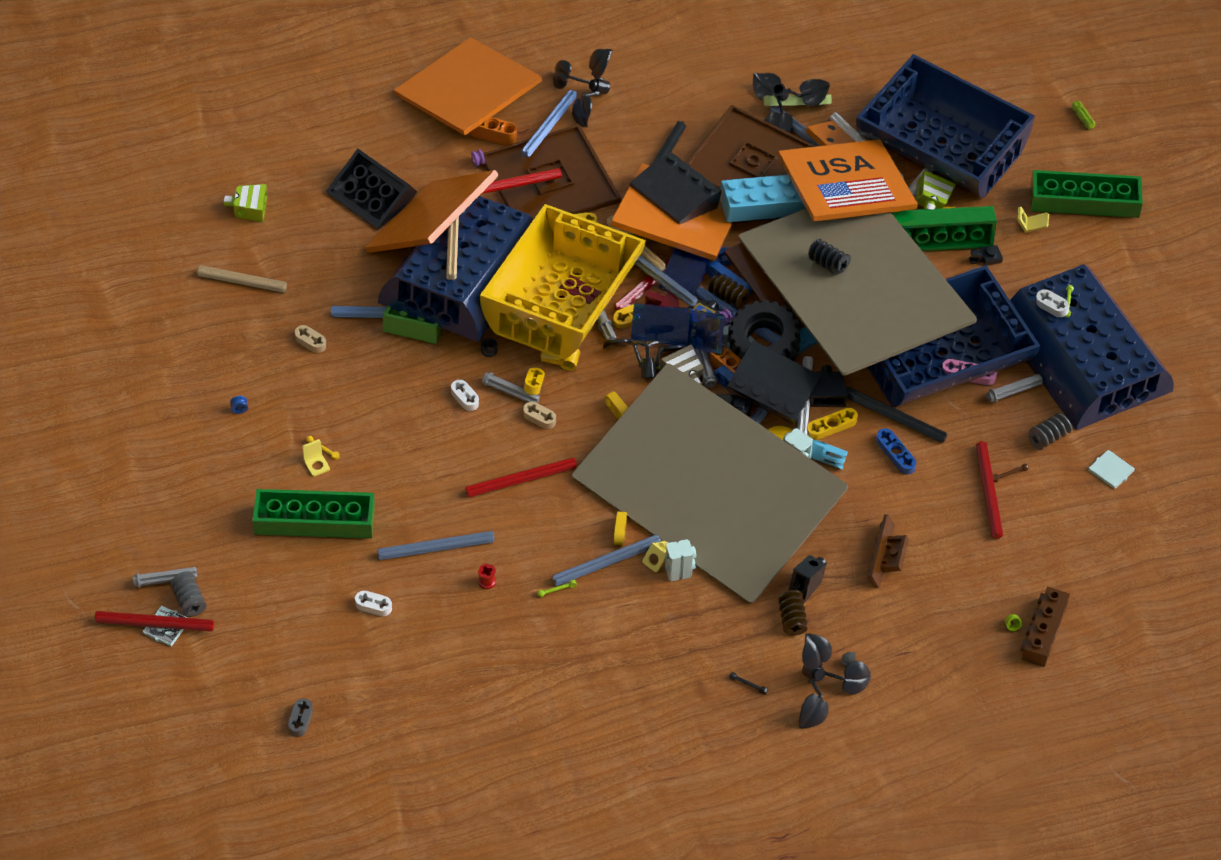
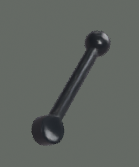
M735 672L729 674L731 680L736 679L759 690L763 695H766L768 692L766 687H760L737 676Z

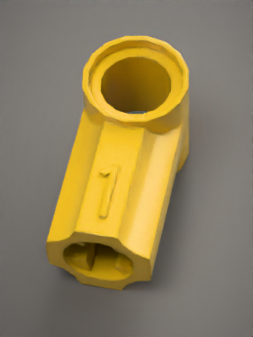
M577 349L565 359L542 351L541 362L557 364L564 370L574 371L578 363L580 350Z

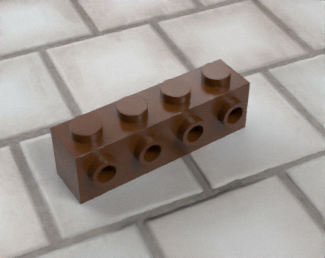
M1047 586L1045 594H1040L1037 603L1040 607L1039 609L1035 608L1032 620L1035 621L1033 624H1029L1026 635L1029 636L1028 640L1024 639L1020 651H1023L1022 660L1045 667L1068 604L1069 593Z

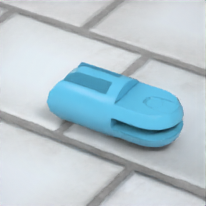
M813 440L812 459L838 469H843V463H845V456H847L848 451L819 440Z

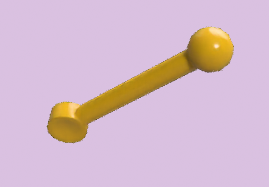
M307 436L306 438L307 443L315 441L312 436ZM321 445L322 450L332 455V459H339L338 452H332Z

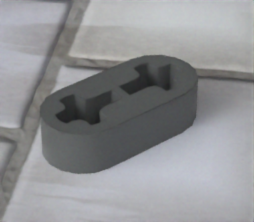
M299 699L294 704L288 727L290 734L295 737L303 736L307 732L313 714V706L310 700ZM303 706L307 707V709H304L303 714H301L300 709H302ZM298 721H301V726L295 729L294 726H297Z

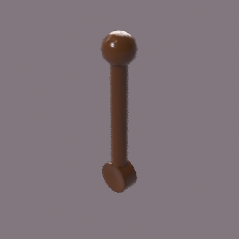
M1022 464L1021 467L1000 475L993 474L994 482H998L1000 478L1022 470L1027 471L1029 466L1028 464Z

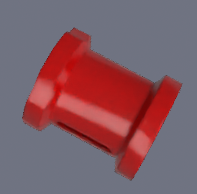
M483 564L479 567L478 584L483 589L488 590L496 585V578L494 576L496 569L493 565Z

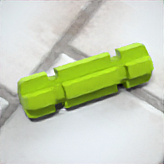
M1078 100L1073 102L1071 108L1076 112V115L1086 129H1093L1095 121L1087 110L1082 107V103Z

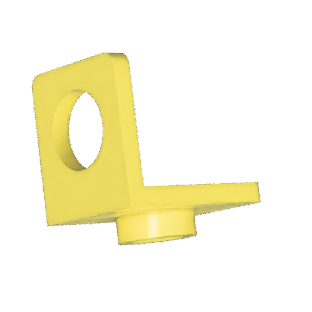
M1018 207V222L1025 233L1044 229L1049 225V214L1046 212L1027 217L1023 208Z
M320 439L302 446L303 461L313 477L330 470L322 455ZM320 462L323 464V467L315 470L312 468V465Z
M666 541L652 543L642 560L654 572L659 571L666 558V545L668 543ZM651 554L658 556V563L656 565L650 562Z

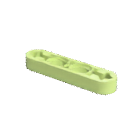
M827 94L820 104H831V94ZM774 95L764 96L765 106H779ZM789 95L785 101H782V106L806 105L802 97Z

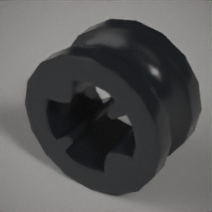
M492 338L484 339L481 342V353L486 357L495 356L498 351L497 341Z

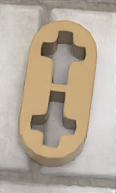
M301 325L295 329V339L299 344L314 353L325 351L326 339L323 335L306 325Z
M528 402L524 405L523 416L525 419L544 429L555 427L556 414L536 402Z

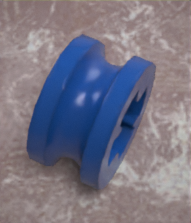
M235 396L230 400L233 413L241 414L248 410L246 397Z

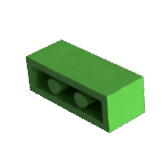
M387 306L383 313V332L434 344L437 343L442 333V328L438 327V323L431 324L425 322L424 318L418 317L417 319L407 315V312H399L390 306Z

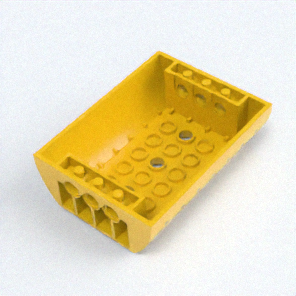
M544 204L480 294V303L484 317L495 334L565 359L579 348L639 258L646 240ZM572 275L587 283L579 287V292L582 295L591 296L594 288L602 293L590 304H587L583 296H573L568 291L560 289L559 286L562 284L565 289L576 288L577 281L573 278H568ZM570 279L575 282V285L568 287L564 282ZM583 286H590L592 291L584 293L581 291V288Z

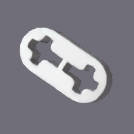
M1041 290L1037 293L1036 302L1040 308L1056 317H1064L1068 314L1069 303L1066 299L1049 290Z
M456 380L451 384L452 396L465 410L474 411L479 407V397L467 382Z
M360 591L355 596V605L361 611L378 616H387L392 611V602L386 596L369 591Z

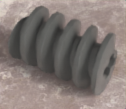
M1056 413L1047 420L1032 427L1029 430V438L1035 449L1042 450L1043 447H1048L1049 443L1053 444L1055 440L1061 439L1067 433L1070 434L1073 428L1067 417L1061 413Z
M184 571L177 574L171 581V588L182 613L186 616L201 614L206 609L207 604L204 602L203 596H201L202 593L199 590L198 584H196L193 573Z

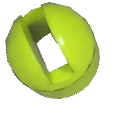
M1010 614L1005 618V625L1008 630L1017 631L1022 626V620L1018 615Z

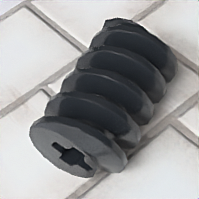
M820 238L816 239L809 248L808 256L811 261H815L837 275L844 272L851 261L849 254L845 255V252L839 251L838 248H834L831 244L828 245L826 241L822 242Z

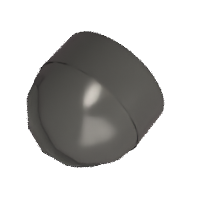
M846 652L843 654L841 661L845 667L855 661L856 652Z

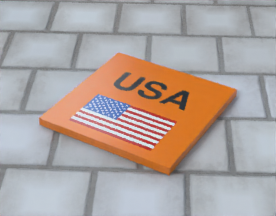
M880 139L778 152V157L813 222L917 209V201Z

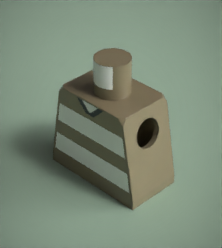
M692 345L661 359L660 371L666 364H671L703 386L700 379L702 378L704 368Z

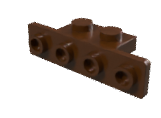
M888 514L884 515L883 521L880 523V532L876 539L875 552L872 554L871 568L868 570V578L875 588L880 587L883 572L902 570L909 542L907 535L892 536L895 525Z

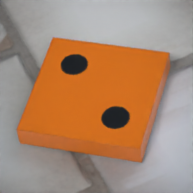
M834 121L808 126L805 131L820 146L855 142Z

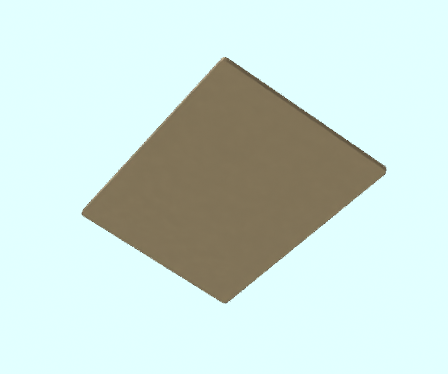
M803 209L739 235V240L842 375H848L972 325L977 321L976 316L890 212L813 222L807 209ZM820 238L822 242L826 241L828 245L831 244L834 248H838L839 251L845 252V255L849 254L851 261L844 272L837 275L815 261H811L808 256L811 244Z
M666 364L572 473L576 481L620 512H627V517L652 535H658L661 541L678 543L681 540L688 539L691 546H694L696 550L695 565L748 603L756 601L848 490V485L671 364Z

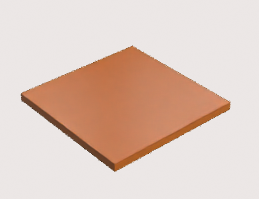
M470 37L395 88L394 94L459 133L466 135L542 82V77Z
M642 163L634 179L647 169L649 165ZM631 186L611 221V226L713 261L716 260L733 222H727L721 202L719 201L717 209L679 225Z
M492 170L430 181L364 249L367 253L432 244L498 177L497 172Z

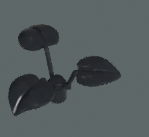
M596 49L592 53L589 68L592 70L591 75L594 79L590 81L570 76L572 66L566 60L559 61L555 66V72L553 73L555 88H565L568 78L589 84V89L592 92L582 94L581 99L577 98L572 107L573 119L582 127H588V119L592 110V99L589 96H599V93L606 95L610 90L609 81L604 80L601 76L606 69L613 51L612 49Z
M753 74V88L756 96L764 101V96L774 95L780 109V114L777 112L770 113L764 121L788 133L793 127V119L790 114H783L782 101H785L789 94L802 97L804 104L808 106H817L823 102L830 88V84L827 81L810 79L800 85L799 90L801 94H798L790 88L786 89L780 77L776 74Z
M616 338L607 340L603 344V349L620 342L632 345L639 368H641L642 378L657 376L656 367H659V359L662 352L681 350L687 347V345L679 344L659 347L654 362V358H649V347L653 344H663L662 340L651 339L644 341ZM636 345L645 347L646 358L643 359V362Z
M809 633L805 634V644L802 651V662L804 664L802 674L809 678L808 682L811 683L818 696L810 694L802 704L799 716V727L802 729L821 724L828 715V703L822 700L823 695L815 681L822 680L825 675L844 680L842 685L843 691L848 694H857L867 687L871 678L870 670L861 661L849 663L844 671L845 677L826 672L822 666L823 662L828 661L831 657V644L825 638Z

